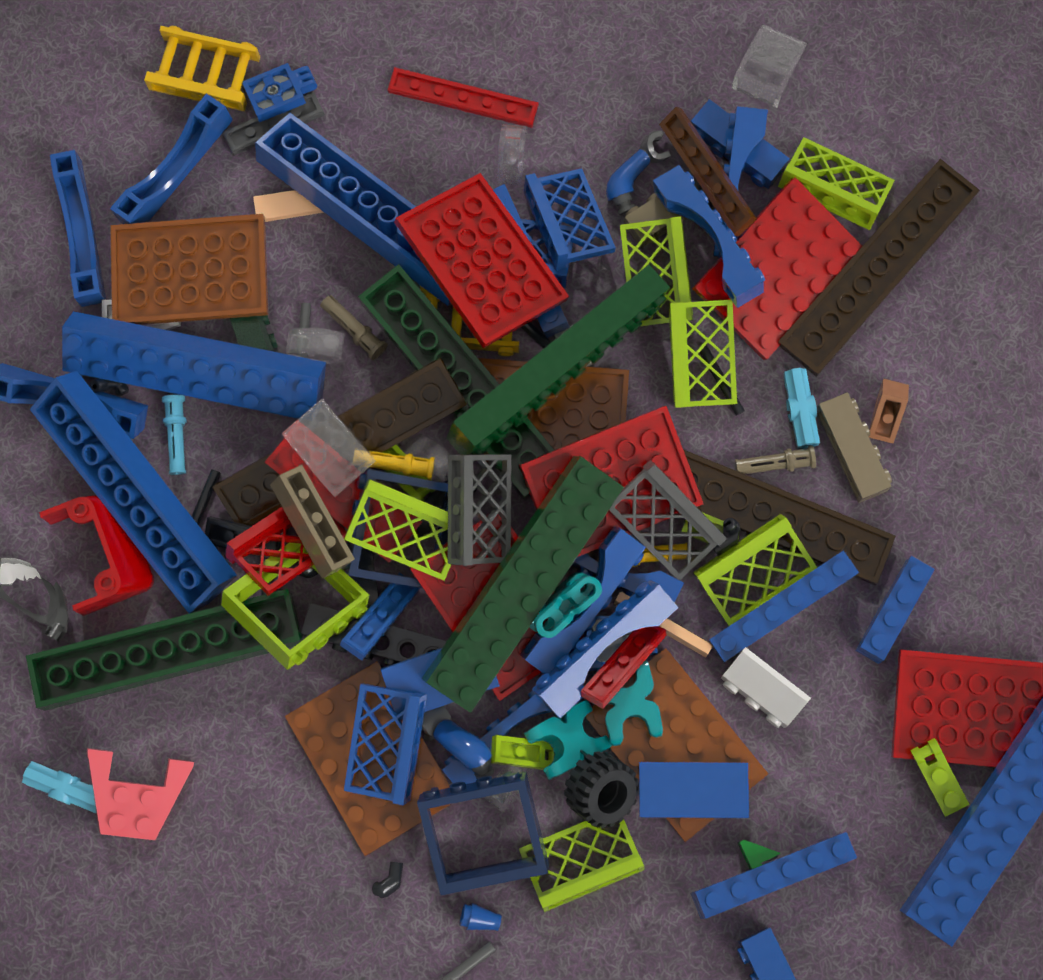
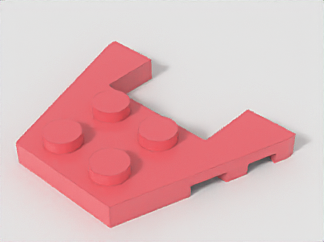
M87 748L99 833L156 840L194 766V762L168 758L164 786L109 780L113 752Z

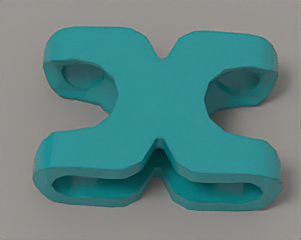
M575 572L555 589V592L549 597L530 625V628L546 638L556 636L570 624L576 614L583 612L599 598L602 593L599 580L582 572Z
M647 660L636 670L634 685L628 688H621L608 703L614 706L607 712L605 717L609 740L613 746H618L622 743L624 738L623 723L630 717H639L644 720L652 737L662 736L663 727L659 707L655 702L645 700V697L652 692L654 687Z
M588 700L574 705L561 718L551 717L524 733L530 744L537 741H545L553 748L554 760L549 766L544 768L548 780L576 767V763L579 760L583 761L584 756L588 754L593 756L594 752H603L612 746L606 735L592 738L585 733L582 725L583 718L593 711Z

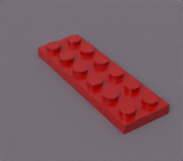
M298 421L264 463L279 475L303 465L331 517L348 530L353 519V502L359 498L360 489H357V481H359V475L362 472ZM371 498L368 517L382 512L378 500ZM383 503L386 510L392 508V506ZM400 509L387 513L393 528L408 522L404 512ZM409 514L411 520L417 518L416 516ZM384 515L369 520L375 535L390 529ZM421 520L412 523L415 530L422 523ZM367 523L363 540L372 537ZM409 525L395 530L400 545L405 544L412 535ZM392 533L377 538L380 548L385 551L397 547ZM374 540L367 542L376 547ZM399 550L392 552V554L396 555ZM378 554L388 563H390V561L392 560L388 557Z

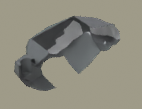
M0 558V598L39 623L48 625L44 634L60 642L67 632L69 618L67 598L62 587L57 581L52 586L29 562L15 558ZM24 576L27 581L34 579L36 576L42 579L50 596L48 614L42 616L22 608L4 592L2 586H11L16 579L24 581Z

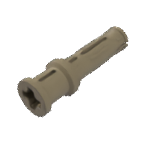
M332 295L327 296L322 301L320 307L353 337V343L356 346H361L369 354V358L372 361L377 359L386 350L388 344L385 341H380L372 333V328L363 326Z
M809 445L806 449L791 450V448L784 450V453L740 460L735 459L736 471L743 474L779 469L793 472L795 468L809 466L811 469L816 468V456L813 445ZM799 457H806V459L796 460ZM772 462V464L751 467V464Z

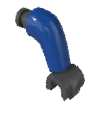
M653 131L647 135L640 144L639 150L611 175L606 186V195L608 201L613 200L615 206H619V215L628 212L635 206V204L630 202L633 200L631 193L634 191V181L650 162L659 163L671 156L669 151L657 153L653 147V142H658L662 139L663 131Z
M441 706L424 712L422 729L425 732L424 737L426 740L433 741L436 739L449 753L462 762L466 768H471L475 772L476 779L491 776L494 773L489 760L492 756L489 747L484 741L453 722L445 707Z

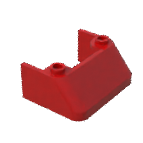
M97 495L78 497L39 512L40 517L50 525L67 518L78 524L94 521L110 568L100 572L94 580L97 596L72 605L75 612L85 616L144 593L152 587L154 575L149 562Z

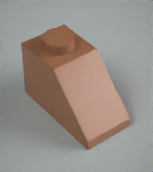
M883 379L876 399L869 429V438L894 443L908 402L909 385Z

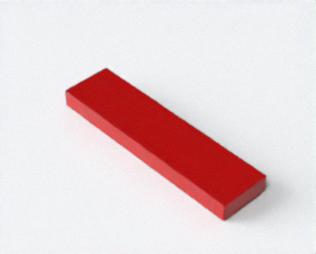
M653 626L634 630L583 687L581 697L604 709L667 636L666 629L660 626Z

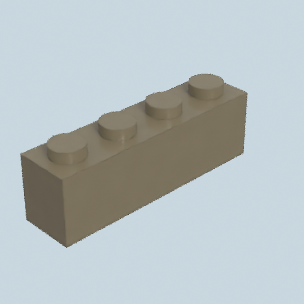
M689 171V173L692 175L695 181L694 186L696 187V189L698 191H703V189L701 188V186L699 185L691 171ZM654 193L646 200L647 203L641 207L634 206L625 214L624 224L668 219L681 215L668 212ZM667 225L656 226L649 235L657 239L667 232ZM643 227L642 229L647 232L650 227ZM637 228L627 230L637 244L645 235ZM647 237L640 248L642 249L651 243L652 240Z
M847 392L820 403L817 407V414L858 503H861L887 492L891 488L892 478L886 468L883 469L879 461L881 455L877 446L872 445L868 437L870 436V431L864 421L861 422L859 418V407L854 398L851 399Z
M303 465L279 475L270 486L322 579L346 567L355 560Z

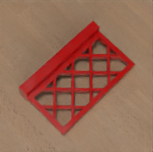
M283 507L227 542L226 558L232 564L236 562L267 596L314 565L309 554L303 553L304 545L300 538L286 535V530L293 527ZM332 518L344 539L347 531ZM269 541L282 542L281 551L265 549V544ZM285 542L301 544L300 553L284 551ZM249 554L261 555L260 565L248 564L244 558ZM264 556L280 557L279 567L263 565ZM283 558L298 559L299 565L295 568L282 567ZM262 572L277 573L278 579L269 585L262 578Z

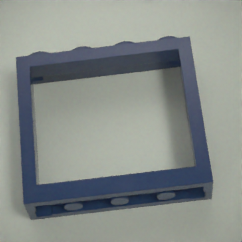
M366 468L359 475L357 489H360L358 500L353 502V516L368 479L373 481L374 479L445 491L442 510L448 512L447 483ZM368 497L364 506L367 516L371 497ZM361 513L358 521L365 519L363 513ZM367 522L357 525L352 537L362 541ZM448 530L437 534L441 545L448 542ZM350 542L349 549L355 560L344 567L347 575L422 588L414 577L358 568L362 547ZM435 542L434 551L439 548L437 542Z
M509 771L504 773L503 777L492 779V776H485L477 779L474 783L456 782L451 784L449 788L439 790L438 787H433L430 791L420 794L417 805L441 895L548 874L549 861L527 772L512 773ZM519 790L535 856L446 874L430 808Z

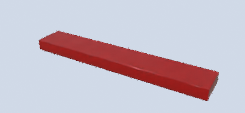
M394 67L388 86V93L530 128L533 127L539 102Z

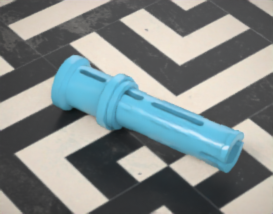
M163 396L162 402L165 404L163 424L167 427L169 474H186L183 426L187 422L183 414L185 396Z

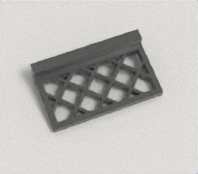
M448 455V564L467 566L472 564L501 563L511 548V455ZM475 460L483 468L476 477L473 474V461ZM498 460H502V472L497 476L491 468ZM486 474L494 481L488 490L480 483ZM497 487L502 491V499L498 504L491 496ZM475 488L483 495L476 504L473 502V491ZM486 501L494 508L487 517L480 510ZM497 514L502 518V525L498 530L491 523ZM475 515L483 522L476 531L473 529V518ZM486 528L493 534V537L487 544L480 538ZM497 541L502 545L501 557H496L491 551ZM477 542L482 551L476 558H473V545Z
M650 459L643 466L644 469L623 488L609 510L678 580H681L717 544L720 546L727 538ZM644 478L652 484L651 495H637V485ZM656 489H657L662 495H655ZM631 490H633V495H627ZM622 499H632V513H620L615 506ZM636 499H651V514L636 513ZM655 499H667L670 502L669 514H655ZM674 508H675L680 514H674ZM626 518H632V524ZM636 518H651L650 532H639L636 529ZM655 518H669V532H654ZM673 518H685L688 521L687 532H673ZM692 526H693L698 532H692ZM643 536H650V543ZM654 536H669L668 550H656L654 548ZM673 536H687V550H672ZM691 536H703L709 542L702 550H691ZM662 555H668V561ZM672 555H687L686 565L681 570L677 571L672 566Z

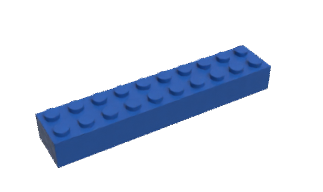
M292 113L286 115L255 142L257 162L395 267L399 264L411 279L445 305L449 306L451 304L394 223L396 217L415 208V205Z
M74 311L62 326V371L65 372L78 371L80 375L315 422L322 407L326 362Z
M78 371L56 377L30 408L31 412L186 611L190 614L208 605L237 574Z
M1043 698L899 910L951 947L1043 811Z

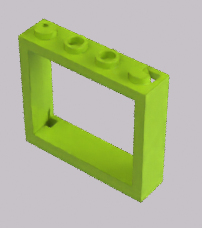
M289 542L284 546V551L300 553L301 544ZM304 547V548H303V553L308 554V552L306 551V549H305V547ZM270 556L263 561V565L279 567L280 557ZM283 558L282 567L289 568L299 560ZM342 569L325 577L324 579L350 604L291 650L242 604L243 601L261 589L248 574L223 591L221 606L288 670L295 664L297 666L302 664L307 659L309 653L315 648L317 650L321 649L332 635L343 632L348 623L354 618H361L368 609L369 594ZM262 572V578L267 583L278 576L277 573Z

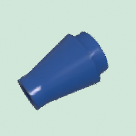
M474 903L470 905L464 904L460 917V926L466 927V930L498 931L502 916Z

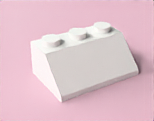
M746 647L721 677L725 681L723 686L735 695L737 692L746 698L744 702L755 711L761 709L767 714L766 720L777 728L780 725L784 728L787 727L811 699Z

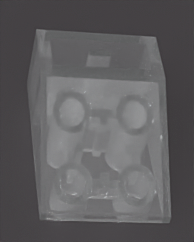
M762 24L734 76L732 89L777 108L808 43Z
M323 398L282 433L289 444L334 497L376 462L374 456Z

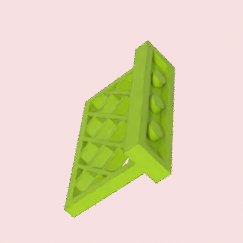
M803 137L790 163H788L778 187L783 189L792 178L796 177L828 211L870 230L895 180ZM804 147L813 151L816 156L807 157L803 151ZM832 160L839 167L830 168L826 161ZM819 162L823 169L814 171L810 163ZM804 165L806 171H803L795 166ZM849 171L859 173L861 178L853 179ZM842 173L846 180L837 182L833 174ZM819 176H827V178H828V180L830 181V183L827 182V181H824V180H822V179H820V178H818V177H819ZM872 182H879L886 187L876 190ZM865 184L869 191L860 193L856 185ZM849 186L852 193L841 188ZM872 197L875 204L865 200V198Z
M682 217L620 225L626 282L632 278L631 271L635 274L639 273L630 266V259L637 251L648 260L641 270L652 263L662 271L659 275L661 278L666 274L673 280V288L665 295L670 302H692ZM667 225L668 235L662 243H659L649 235L656 226ZM650 227V229L647 232H645L642 228ZM637 228L645 234L636 247L627 241L626 230ZM647 237L659 245L650 258L638 249ZM667 241L669 243V250L664 247ZM628 245H629L631 248H633V250H632V252H631L630 254H629V250H628ZM661 248L670 254L671 260L664 269L653 261ZM670 266L672 269V275H670L667 272ZM673 292L675 296V301L670 298V295ZM692 307L686 308V319L688 321L694 320ZM657 312L656 314L660 316L662 319L652 320L653 317H651L650 319L648 318L645 321H641V326L664 324L670 322L669 318H666L660 312Z
M732 300L669 303L674 407L737 404ZM727 305V317L719 324L709 313L716 306ZM711 306L707 312L701 307ZM697 307L704 314L695 325L686 319V308ZM706 317L718 326L708 338L697 329ZM726 322L728 324V331L723 327ZM686 323L692 328L688 333ZM720 329L728 335V343L722 350L710 341ZM693 331H696L705 340L696 352L687 345V338ZM707 343L719 352L709 364L698 355ZM728 347H729V357L724 353V352L727 350ZM688 350L693 354L689 359ZM721 355L729 361L730 367L723 376L711 367ZM695 356L707 366L697 378L689 372L688 364ZM708 369L720 378L711 390L699 381ZM729 374L730 383L725 379ZM689 376L694 379V381L690 384V386H689ZM722 381L731 388V399H719L713 393ZM696 383L708 392L701 401H690V389ZM711 395V396H713L716 400H706V399Z
M368 479L344 540L445 581L451 564H448V557H446L444 552L448 550V546L442 547L437 534L448 530V512ZM368 497L379 501L382 512L370 517L367 516L364 506ZM383 503L392 506V508L386 510ZM400 509L404 512L408 522L393 528L387 513ZM361 513H363L365 519L358 521ZM409 514H412L418 518L411 520ZM384 515L390 529L375 535L369 520ZM424 519L429 522L432 532L418 538L412 523ZM367 522L372 537L362 541L352 537L355 527ZM433 524H436L443 528L435 530ZM409 525L415 539L400 545L395 530ZM392 533L397 547L388 551L381 549L377 538ZM434 535L440 550L425 556L420 541ZM374 540L376 547L367 542ZM417 543L422 557L414 561L407 560L402 548ZM399 550L401 557L392 554V552ZM440 553L445 561L441 573L431 570L427 561L428 558ZM424 560L426 567L417 563Z
M780 514L740 540L737 545L722 555L716 556L695 570L693 574L701 583L725 622L730 626L815 570L817 566L793 531L788 519ZM786 533L792 539L790 551L777 549L779 538ZM796 546L800 553L795 552ZM759 551H771L768 566L755 563L756 554ZM776 552L789 555L786 569L773 567ZM794 556L803 557L809 565L800 572L791 570ZM740 564L749 566L746 580L732 578L734 568ZM754 567L767 569L764 584L751 582ZM772 570L785 573L784 581L778 587L769 585ZM717 579L726 580L727 584L724 595L713 593L709 584ZM731 582L745 584L742 598L728 596ZM750 585L763 588L762 596L757 601L747 600ZM717 598L723 599L722 605ZM727 600L741 602L739 613L730 618L725 611Z
M624 820L619 823L620 827L616 835L584 821L543 838L544 845L550 843L549 848H545L547 857L549 858L551 854L564 860L559 874L548 870L549 875L557 878L553 888L542 892L538 883L541 875L530 877L544 912L644 871V864ZM588 828L596 831L591 846L577 840L580 830ZM621 831H623L626 839L619 837ZM575 833L574 838L568 837V835ZM600 833L614 839L609 853L595 848ZM563 838L571 842L566 856L552 851L556 840ZM617 841L629 845L632 855L625 858L612 855ZM532 843L519 848L522 858H527L526 853L533 850ZM575 844L589 849L584 864L569 858ZM593 851L607 857L604 866L599 869L587 865ZM610 858L616 860L615 862L608 864ZM567 862L582 867L577 878L571 880L562 876ZM585 869L592 871L587 874H584ZM560 879L565 881V883L558 885Z

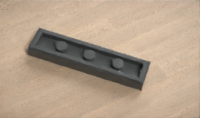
M314 91L304 95L306 104L262 122H259L258 118L255 117L223 131L233 156L255 147V142L289 113H292L305 124L324 116V111Z

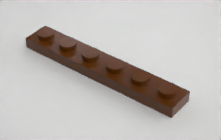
M675 107L659 125L728 228L732 230L735 236L739 237L757 218L682 108Z

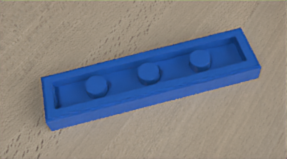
M390 583L342 639L340 646L360 660H363L418 594L420 588Z

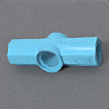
M803 368L785 371L783 375L788 397L786 408L787 411H790L788 418L793 424L796 446L801 449L808 448L809 445H813V447L818 446L820 438L815 419L817 417L815 398L810 392L807 371Z
M31 761L23 774L22 783L46 792L49 797L69 805L72 803L96 813L92 785L81 782L80 778L73 777L66 772L55 771Z

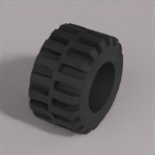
M594 752L593 756L590 754L584 756V760H579L576 763L575 769H571L569 772L570 778L566 779L565 785L568 786L564 790V795L567 797L566 803L572 811L595 827L605 828L606 825L608 827L614 826L616 821L620 823L624 820L623 817L626 814L629 815L631 812L630 808L636 804L637 800L635 797L639 795V789L636 786L639 784V780L635 777L636 773L634 770L607 752Z

